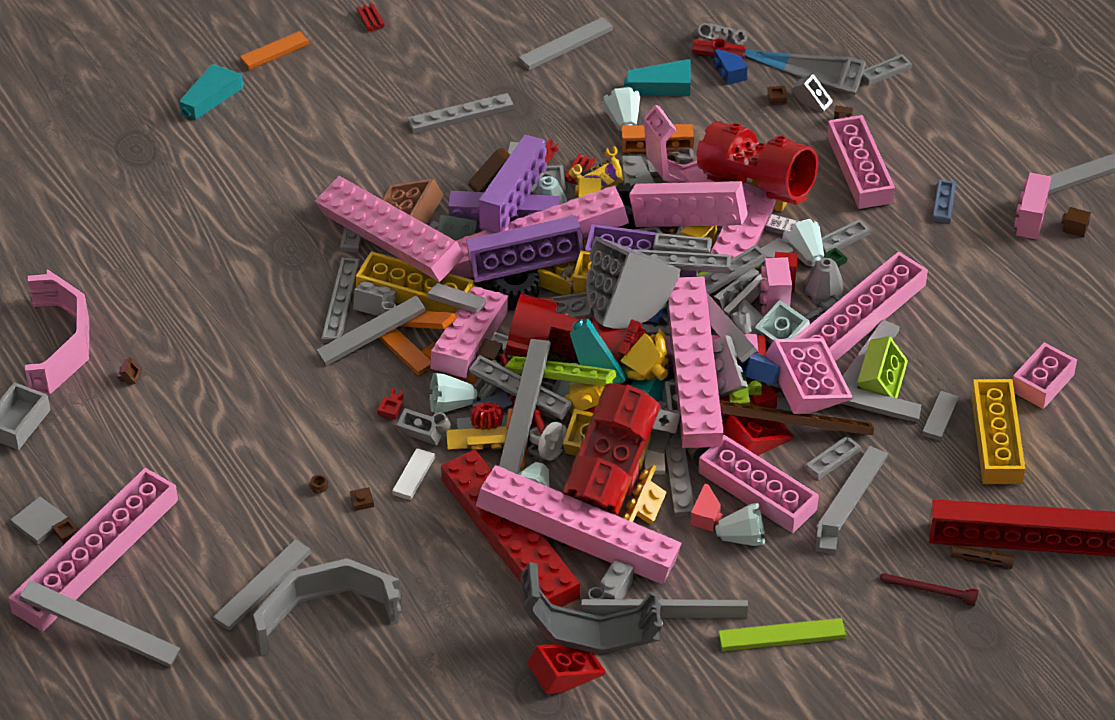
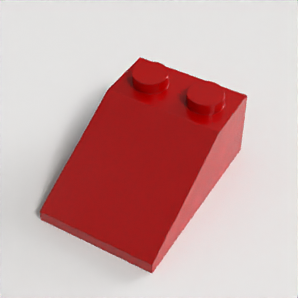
M730 415L723 426V435L757 456L792 440L794 437L782 422Z
M557 644L537 645L527 662V665L546 694L563 693L599 678L606 673L593 653Z

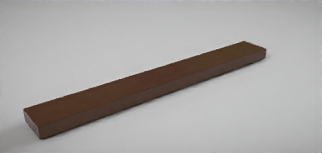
M719 400L722 414L872 436L874 432L871 422L816 414H793L789 410Z

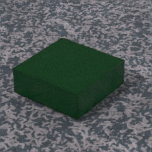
M836 247L824 253L823 258H831L838 267L847 263V257Z

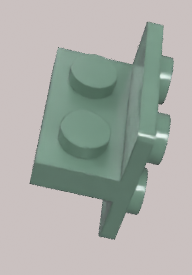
M440 215L439 225L435 226V230L456 241L466 236L474 235L477 221Z

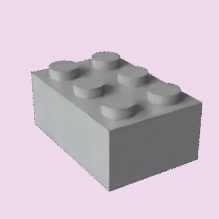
M15 382L0 399L1 444L17 450L23 446L51 410L47 394Z

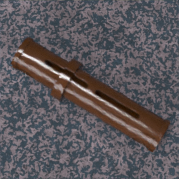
M953 544L951 557L987 563L992 567L998 565L1012 569L1014 562L1013 555L996 553L995 550L989 552Z

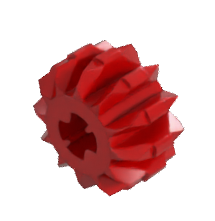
M478 403L471 408L470 421L476 429L490 430L502 425L503 411L502 407L497 403Z

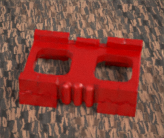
M631 319L627 328L629 332L626 333V338L621 342L618 353L627 356L629 350L646 333L640 322Z

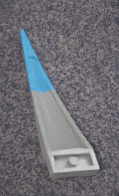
M748 49L745 51V57L800 78L814 74L822 86L856 95L866 66V61L852 57L798 55Z

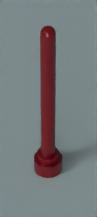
M885 573L880 575V580L883 582L960 598L967 602L968 605L975 606L979 592L977 589L970 588V590L962 591Z

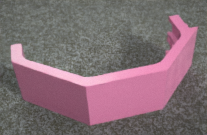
M654 105L643 118L647 158L662 179L669 183L715 182L707 179V174H704L703 170L698 167L697 161L680 165L667 159L666 142L675 132L676 128L660 106Z
M47 269V274L28 276L33 307L60 306L77 319L76 333L49 359L40 364L25 365L28 387L50 395L89 360V315L85 294Z

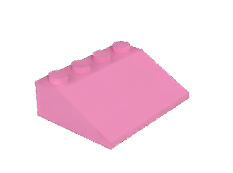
M824 338L774 339L765 355L769 360L780 366L777 380L793 414H810L852 399V395Z

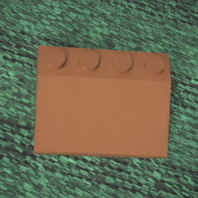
M432 178L390 185L382 200L427 225L444 194L435 179Z

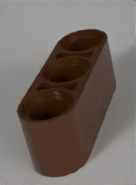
M504 148L497 149L471 178L469 187L474 192H485L510 154Z

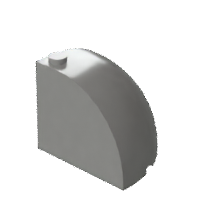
M595 236L589 260L592 261L591 269L587 271L586 278L587 299L590 309L594 310L595 314L593 316L602 326L616 329L628 328L631 319L641 324L656 315L668 301L679 279L681 269L634 249Z

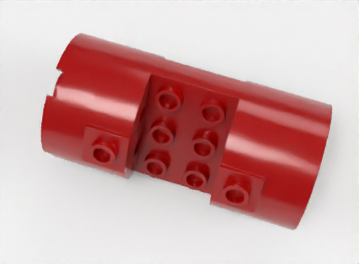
M716 121L705 129L706 134L703 141L699 140L697 147V165L703 170L704 174H707L708 180L715 182L742 181L743 184L747 182L748 178L757 181L759 188L766 192V197L793 205L807 200V194L815 182L818 171V157L812 147L795 143L793 140L786 139L785 136H776L768 141L767 144L758 143L755 133L739 123L727 124Z
M521 293L513 316L505 354L526 357L530 340L536 339L550 341V353L565 357L572 355L577 358L570 332L575 322L580 319L582 321L586 319L570 317L566 313L558 314L559 302L551 298H538ZM594 316L591 323L622 367L623 363L620 360L624 356L617 351L621 342L626 338V333L629 331L627 328L616 329L602 326Z
M605 384L562 493L618 516L659 413L660 404L645 394L646 392L630 385Z

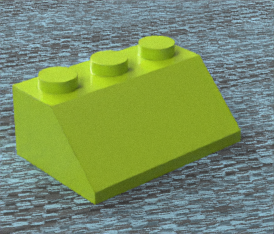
M890 336L870 340L857 383L862 390L898 398L908 360Z

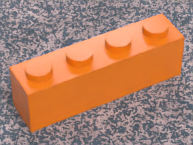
M673 124L676 130L667 140L666 147H690L694 151L693 124ZM644 125L621 126L622 153L646 152ZM666 148L667 152H677L680 150L676 149L687 148Z

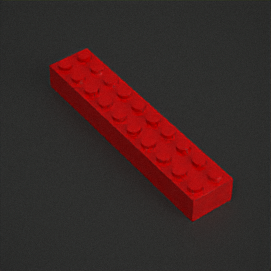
M472 450L441 465L442 482L520 584L521 573L528 563L532 562L536 563L538 567L539 589L551 604L563 607L580 599V582L541 533L476 506L480 488L492 471L476 450Z
M933 499L929 520V544H955L958 546L1115 557V512Z

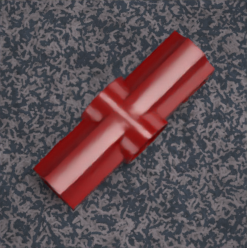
M721 38L714 39L713 41L694 39L692 54L711 56L713 59L715 57V50L719 49L739 55L743 60L745 58L746 46L728 44L726 40Z

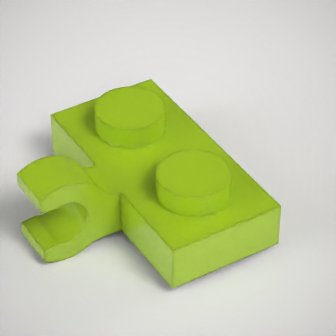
M741 374L742 379L746 381V376ZM754 380L747 384L748 387L729 394V402L750 405L749 395L758 396L762 394L761 381Z

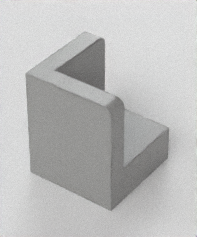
M819 521L815 552L836 553L838 523Z

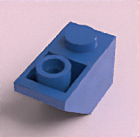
M719 49L715 50V57L713 58L714 67L718 68L720 77L725 80L727 85L747 80V65L741 56Z
M753 353L743 363L740 359L738 360V366H741L744 376L776 385L780 366L762 354Z

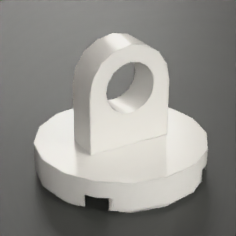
M552 422L545 428L541 436L537 427L532 428L529 431V440L533 444L538 445L541 458L552 461L562 453L563 449L561 447L567 429L565 425L559 422Z

